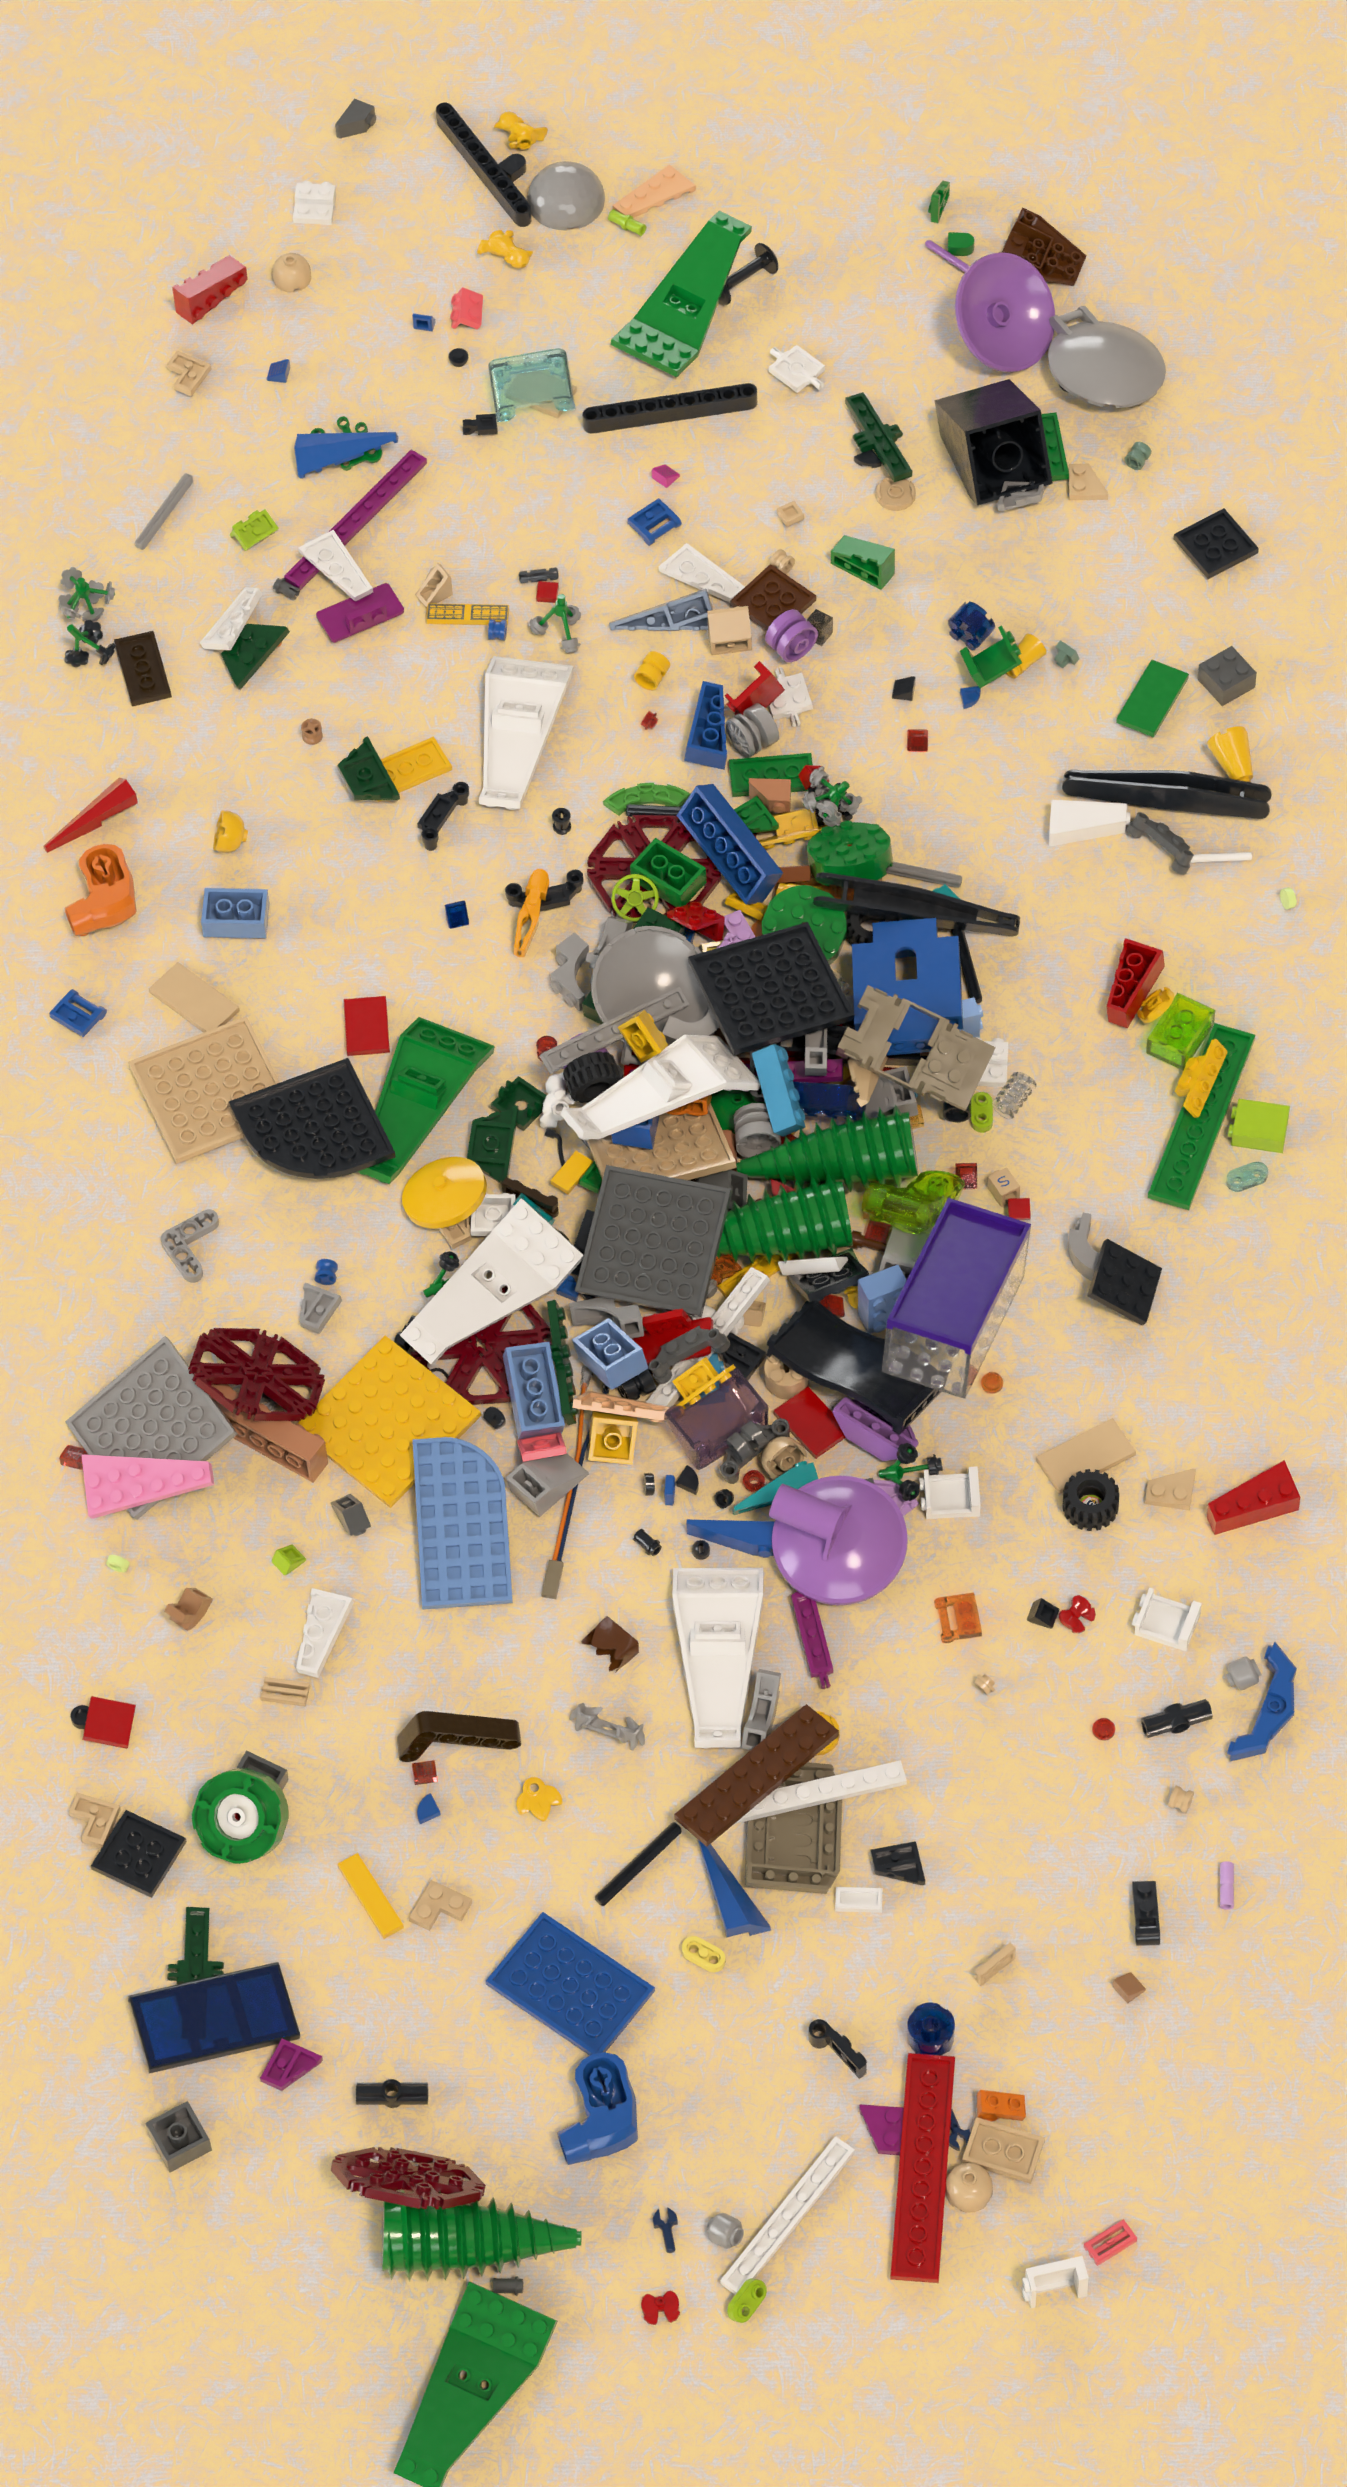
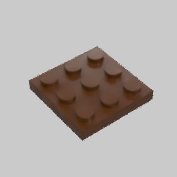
M770 564L730 600V606L733 608L748 606L749 619L765 630H768L772 622L786 611L793 609L798 610L802 614L816 601V595Z

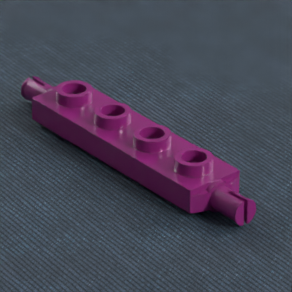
M795 1592L791 1595V1601L811 1678L819 1677L821 1688L825 1689V1684L826 1688H829L831 1685L828 1675L833 1673V1665L816 1601L805 1597L799 1592Z

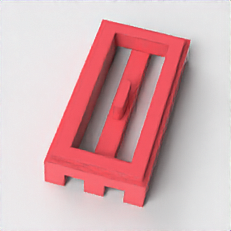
M1123 2219L1084 2243V2248L1086 2251L1088 2250L1090 2257L1095 2260V2264L1098 2266L1137 2242V2237ZM1124 2228V2232L1110 2239L1109 2241L1099 2246L1095 2250L1093 2249V2246L1097 2245L1101 2241L1105 2240L1109 2236ZM1129 2236V2238H1127L1126 2240L1122 2241L1118 2245L1114 2246L1110 2250L1098 2256V2254H1100L1101 2252L1105 2251L1106 2249L1110 2248L1114 2244Z

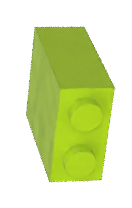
M1238 1099L1237 1107L1233 1106L1231 1119H1235L1234 1125L1230 1124L1228 1137H1232L1231 1146L1283 1153L1290 1106Z

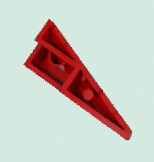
M123 778L116 779L43 846L45 851L48 853L101 827V821L138 804L136 793L129 782Z

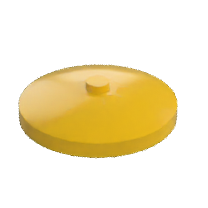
M463 1157L437 1159L421 1167L408 1180L402 1193L403 1208L409 1219L421 1227L437 1229L455 1225L468 1218L481 1205L487 1191L486 1178L481 1168L470 1159Z

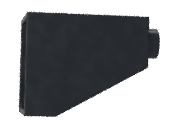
M1010 379L934 400L941 439L969 497L977 506L999 500L1001 496H1004V498L1009 497L1011 493L1037 489L1042 484L1044 486L1053 484L1041 410ZM1004 481L1030 483L1028 485L1008 486L1006 491L1001 492Z

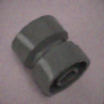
M752 1421L741 1427L740 1433L735 1432L725 1440L730 1450L741 1462H745L753 1455V1450L759 1451L768 1443L765 1435Z

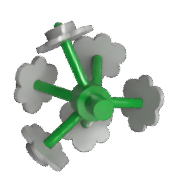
M75 567L64 570L61 574V584L65 585L67 589H72L75 585L76 591L72 596L70 594L59 596V607L64 611L63 614L70 619H75V617L80 619L81 615L77 613L79 610V600L84 598L89 611L83 613V620H98L103 615L104 608H93L91 603L96 604L99 598L105 595V604H109L115 595V588H112V582L109 581L106 590H103L104 586L100 582L96 583L93 580L89 584L85 582V579L82 578V572L76 570Z

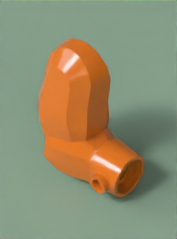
M101 844L86 850L79 858V867L87 881L90 895L85 900L82 898L64 908L75 936H86L97 929L121 925L137 912L133 877L125 861L122 849L112 844Z

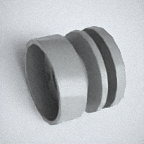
M759 703L745 709L743 715L737 714L734 718L726 721V730L732 744L745 758L752 757L754 753L760 752L762 747L767 748L779 740V731L774 719L766 708Z
M748 1104L735 1112L733 1116L736 1150L741 1156L748 1158L769 1150L770 1146L775 1148L781 1145L780 1135L773 1132L766 1104Z

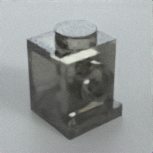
M815 609L807 621L818 631L815 643L823 646L833 633V617Z

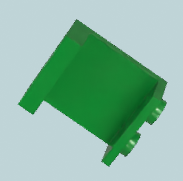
M1002 625L998 628L1003 639L977 655L973 656L967 647L960 650L969 673L979 688L984 687L1022 664L1019 657L1022 653L1017 644H1013L1016 641L1010 630L1006 632Z

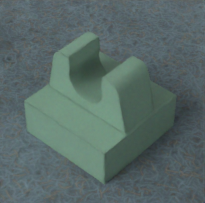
M1061 640L1055 646L1058 654L1054 659L1060 667L1064 668L1069 662L1075 665L1080 659L1076 650Z

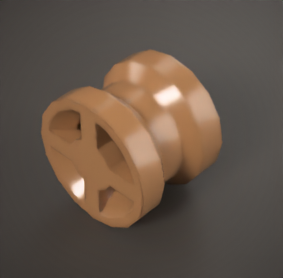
M312 718L305 720L301 725L303 741L310 745L319 743L323 737L321 723Z

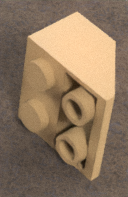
M748 606L707 611L711 655L752 650Z

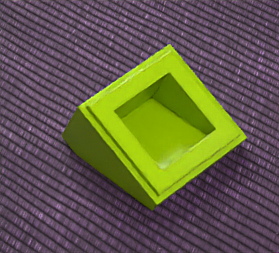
M293 1544L276 1550L272 1558V1563L283 1575L291 1573L306 1561V1558Z

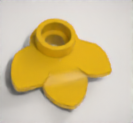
M537 1777L528 1778L524 1782L523 1793L516 1801V1807L520 1815L531 1811L537 1819L543 1822L549 1816L551 1805H562V1797L559 1791L553 1786L545 1785ZM537 1785L539 1790L533 1792L530 1790V1786Z

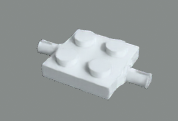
M798 345L786 352H781L776 347L771 349L770 354L777 358L776 362L769 366V372L797 393L809 384L814 385L818 390L823 388L824 383L817 379V377L825 371V365Z
M779 667L780 672L776 668L775 673L778 682L785 691L769 705L774 720L783 717L791 718L792 726L796 727V722L798 726L801 724L798 715L812 710L813 705L803 674L785 676L784 669Z

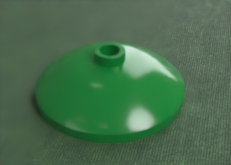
M759 1088V1091L757 1092L758 1095L762 1094L761 1088ZM724 1089L711 1094L710 1102L722 1130H730L734 1134L733 1115L739 1108L752 1103L766 1104L765 1102L754 1101L750 1090L727 1091Z

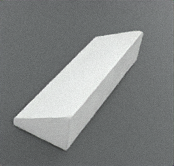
M828 1257L788 1260L786 1263L779 1261L778 1264L784 1276L839 1272L848 1261V1258Z

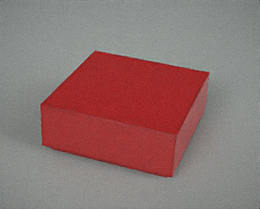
M538 581L536 602L555 603L557 601L559 583Z

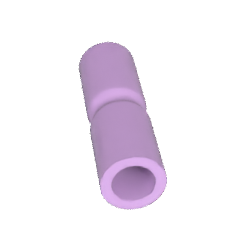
M1225 1861L1220 1863V1908L1230 1910L1234 1908V1863Z

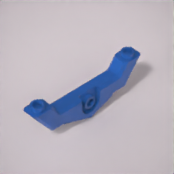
M1274 1642L1273 1647L1268 1646L1264 1659L1268 1660L1267 1667L1274 1674L1267 1696L1252 1733L1238 1736L1236 1742L1231 1741L1227 1752L1228 1755H1231L1230 1761L1265 1754L1270 1740L1294 1716L1293 1681L1297 1668L1276 1642Z

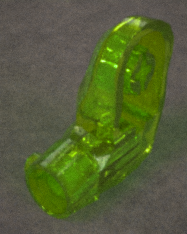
M944 1171L921 1172L914 1181L904 1188H895L892 1185L871 1182L863 1196L862 1211L869 1214L871 1221L879 1222L885 1220L904 1232L921 1234L936 1223L948 1198L959 1200L965 1187V1182L959 1176Z

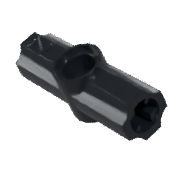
M1203 1699L1183 1706L1180 1703L1172 1704L1166 1707L1163 1712L1141 1718V1724L1145 1736L1150 1738L1170 1731L1173 1734L1184 1732L1190 1725L1212 1719L1213 1714L1209 1701Z
M389 2079L384 2083H357L356 2085L357 2105H385L389 2108H397L400 2105H428V2083H400L395 2079ZM390 2091L398 2092L395 2096L387 2095Z

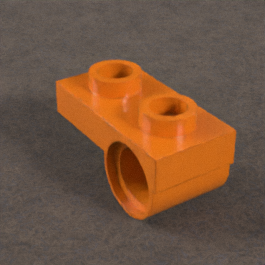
M980 2090L977 2093L978 2118L991 2122L999 2118L1023 2121L1026 2118L1025 2095Z

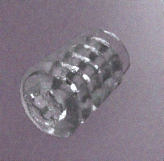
M1014 1072L993 1100V1108L1000 1116L1006 1119H1013V1114L1018 1113L1019 1108L1023 1106V1102L1032 1094V1089L1037 1087L1036 1082L1027 1074Z

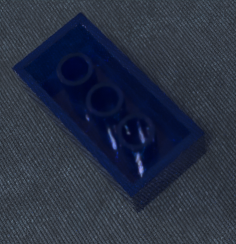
M793 1081L794 1087L799 1093L800 1099L798 1102L805 1117L818 1118V1115L827 1119L844 1117L843 1119L846 1120L848 1113L851 1119L856 1121L857 1117H862L863 1110L866 1111V1104L862 1107L858 1104L856 1099L860 1095L859 1092L856 1093L853 1086Z

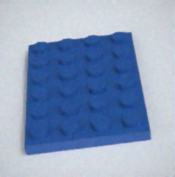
M544 1912L540 1914L486 1980L487 1986L588 2055L606 2053L655 1992L654 1986Z

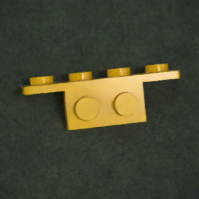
M806 808L772 815L779 824V829L775 830L776 836L758 839L764 849L775 847V843H795V839L798 838L810 840L827 825L817 826L815 811L812 813L810 809L807 810Z
M1217 1039L1211 1040L1205 1055L1188 1059L1174 1091L1179 1097L1187 1096L1183 1106L1194 1118L1200 1116L1227 1055V1050Z
M705 1357L674 1379L672 1382L684 1400L672 1408L671 1415L678 1416L686 1410L684 1405L687 1403L693 1405L701 1399L700 1394L702 1392L708 1394L717 1387L715 1385L717 1381H720L722 1384L732 1377L730 1372L736 1368L734 1364L718 1374L707 1357Z

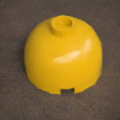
M221 810L216 825L218 828L214 836L213 849L218 852L229 853L238 849L242 842H246L248 830L244 829V821L239 815L231 811Z

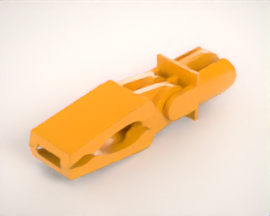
M543 869L533 871L525 888V896L527 897L522 909L519 911L514 943V955L517 957H525L539 924L541 900L546 901L549 875ZM530 919L531 927L523 938L521 946V930L523 925Z

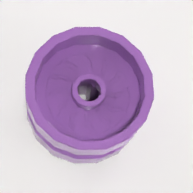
M792 609L782 613L772 622L766 632L765 641L774 651H777L784 661L791 663L801 659L812 649L817 640L818 631L809 621H806L798 610Z

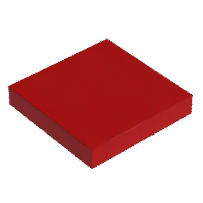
M91 1696L82 1740L127 1749L136 1705Z

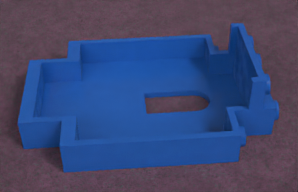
M936 918L872 923L873 943L852 944L855 1031L858 1032L868 1012L863 1008L857 1007L868 985L887 993V996L893 997L894 994H897L898 998H905L950 1020L949 1023L953 1025L954 1023L958 1024L957 1029H963L958 936L938 937ZM916 957L917 979L896 981L895 958ZM909 1007L899 1030L893 1029L887 1040L892 1043L887 1055L930 1052L932 1047L927 1044L939 1021Z

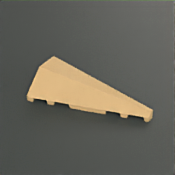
M887 1056L885 1057L880 1067V1070H883L885 1063L888 1059ZM851 1058L848 1060L850 1074L853 1082L856 1084L854 1091L856 1093L859 1092L860 1095L856 1100L860 1107L869 1102L880 1075L860 1066L862 1061Z

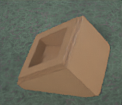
M1131 1972L1113 1980V1988L1127 2004L1146 1991V1988Z

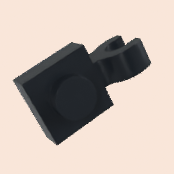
M496 413L476 415V420H462L463 435H470L477 431L478 435L498 434Z

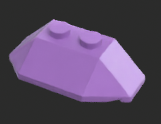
M844 1397L832 1411L845 1437L882 1461L897 1460L896 1453L901 1444L909 1443L915 1448L919 1444L910 1425L898 1435L892 1431L893 1425L856 1399L851 1400L849 1397Z

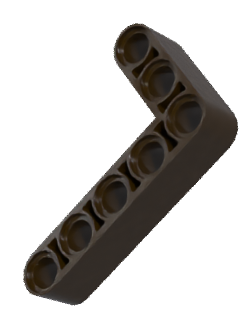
M433 1711L417 1713L397 1736L399 1760L402 1762L416 1761L432 1742L507 1750L516 1749L522 1744L519 1722L516 1720Z

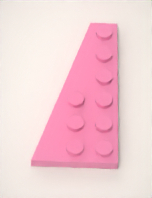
M82 1455L88 1516L92 1519L214 1485L212 1464L208 1461Z

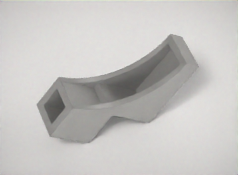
M573 933L556 946V960L561 966L551 973V987L554 992L560 993L571 1007L574 1006L578 1011H581L585 994L576 983V975L581 965L586 961L589 945L576 933Z
M827 1028L805 1035L806 1076L827 1075Z
M602 1297L569 1303L573 1326L598 1325L610 1318L630 1338L644 1336L642 1317L638 1304L616 1308L613 1299Z

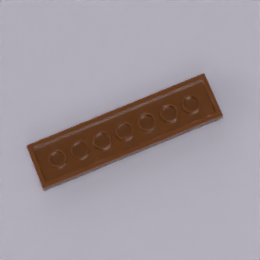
M804 1705L674 1814L675 1820L706 1847L709 1846L839 1736V1730L810 1706Z

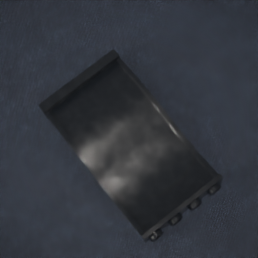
M807 1300L799 1312L796 1311L790 1321L784 1323L780 1327L779 1332L776 1335L772 1334L767 1342L769 1347L766 1356L771 1357L774 1355L786 1366L805 1378L865 1404L893 1425L892 1431L898 1435L944 1390L949 1376L948 1372L944 1370L938 1372L927 1362L903 1347L861 1331L846 1323L819 1301L809 1302Z

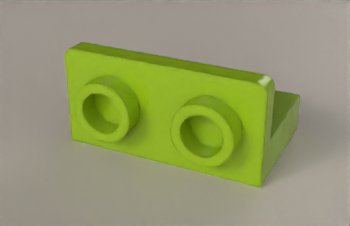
M266 509L261 512L256 510L248 516L249 519L243 523L241 520L232 526L231 538L236 537L245 551L278 531V526Z

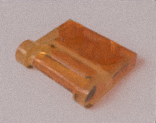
M974 1592L939 1597L934 1600L935 1608L938 1609L942 1629L941 1640L943 1643L982 1636ZM948 1606H953L957 1630H951L947 1612Z

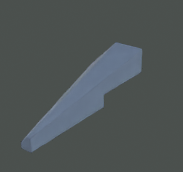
M703 589L612 621L609 625L611 630H708L707 611L713 610L707 589Z

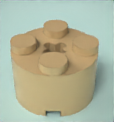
M774 1355L767 1357L764 1365L765 1385L770 1393L772 1392L780 1399L788 1400L808 1387L809 1379L786 1366Z

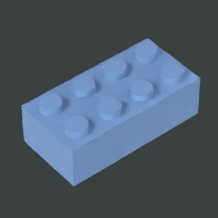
M543 1342L506 1347L503 1360L518 1440L558 1432L562 1434L565 1422L561 1411L550 1343Z

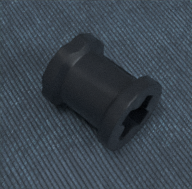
M557 808L552 813L554 821L553 830L559 835H565L571 830V822L569 821L571 814L568 809Z

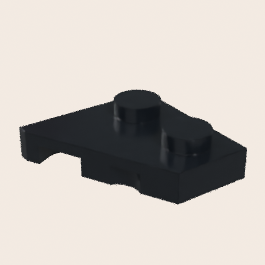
M730 1332L727 1335L730 1341L728 1350L718 1354L727 1367L734 1364L736 1368L731 1373L739 1385L744 1387L765 1359L766 1352Z
M916 1841L870 1850L876 1875L917 1885H925V1877Z

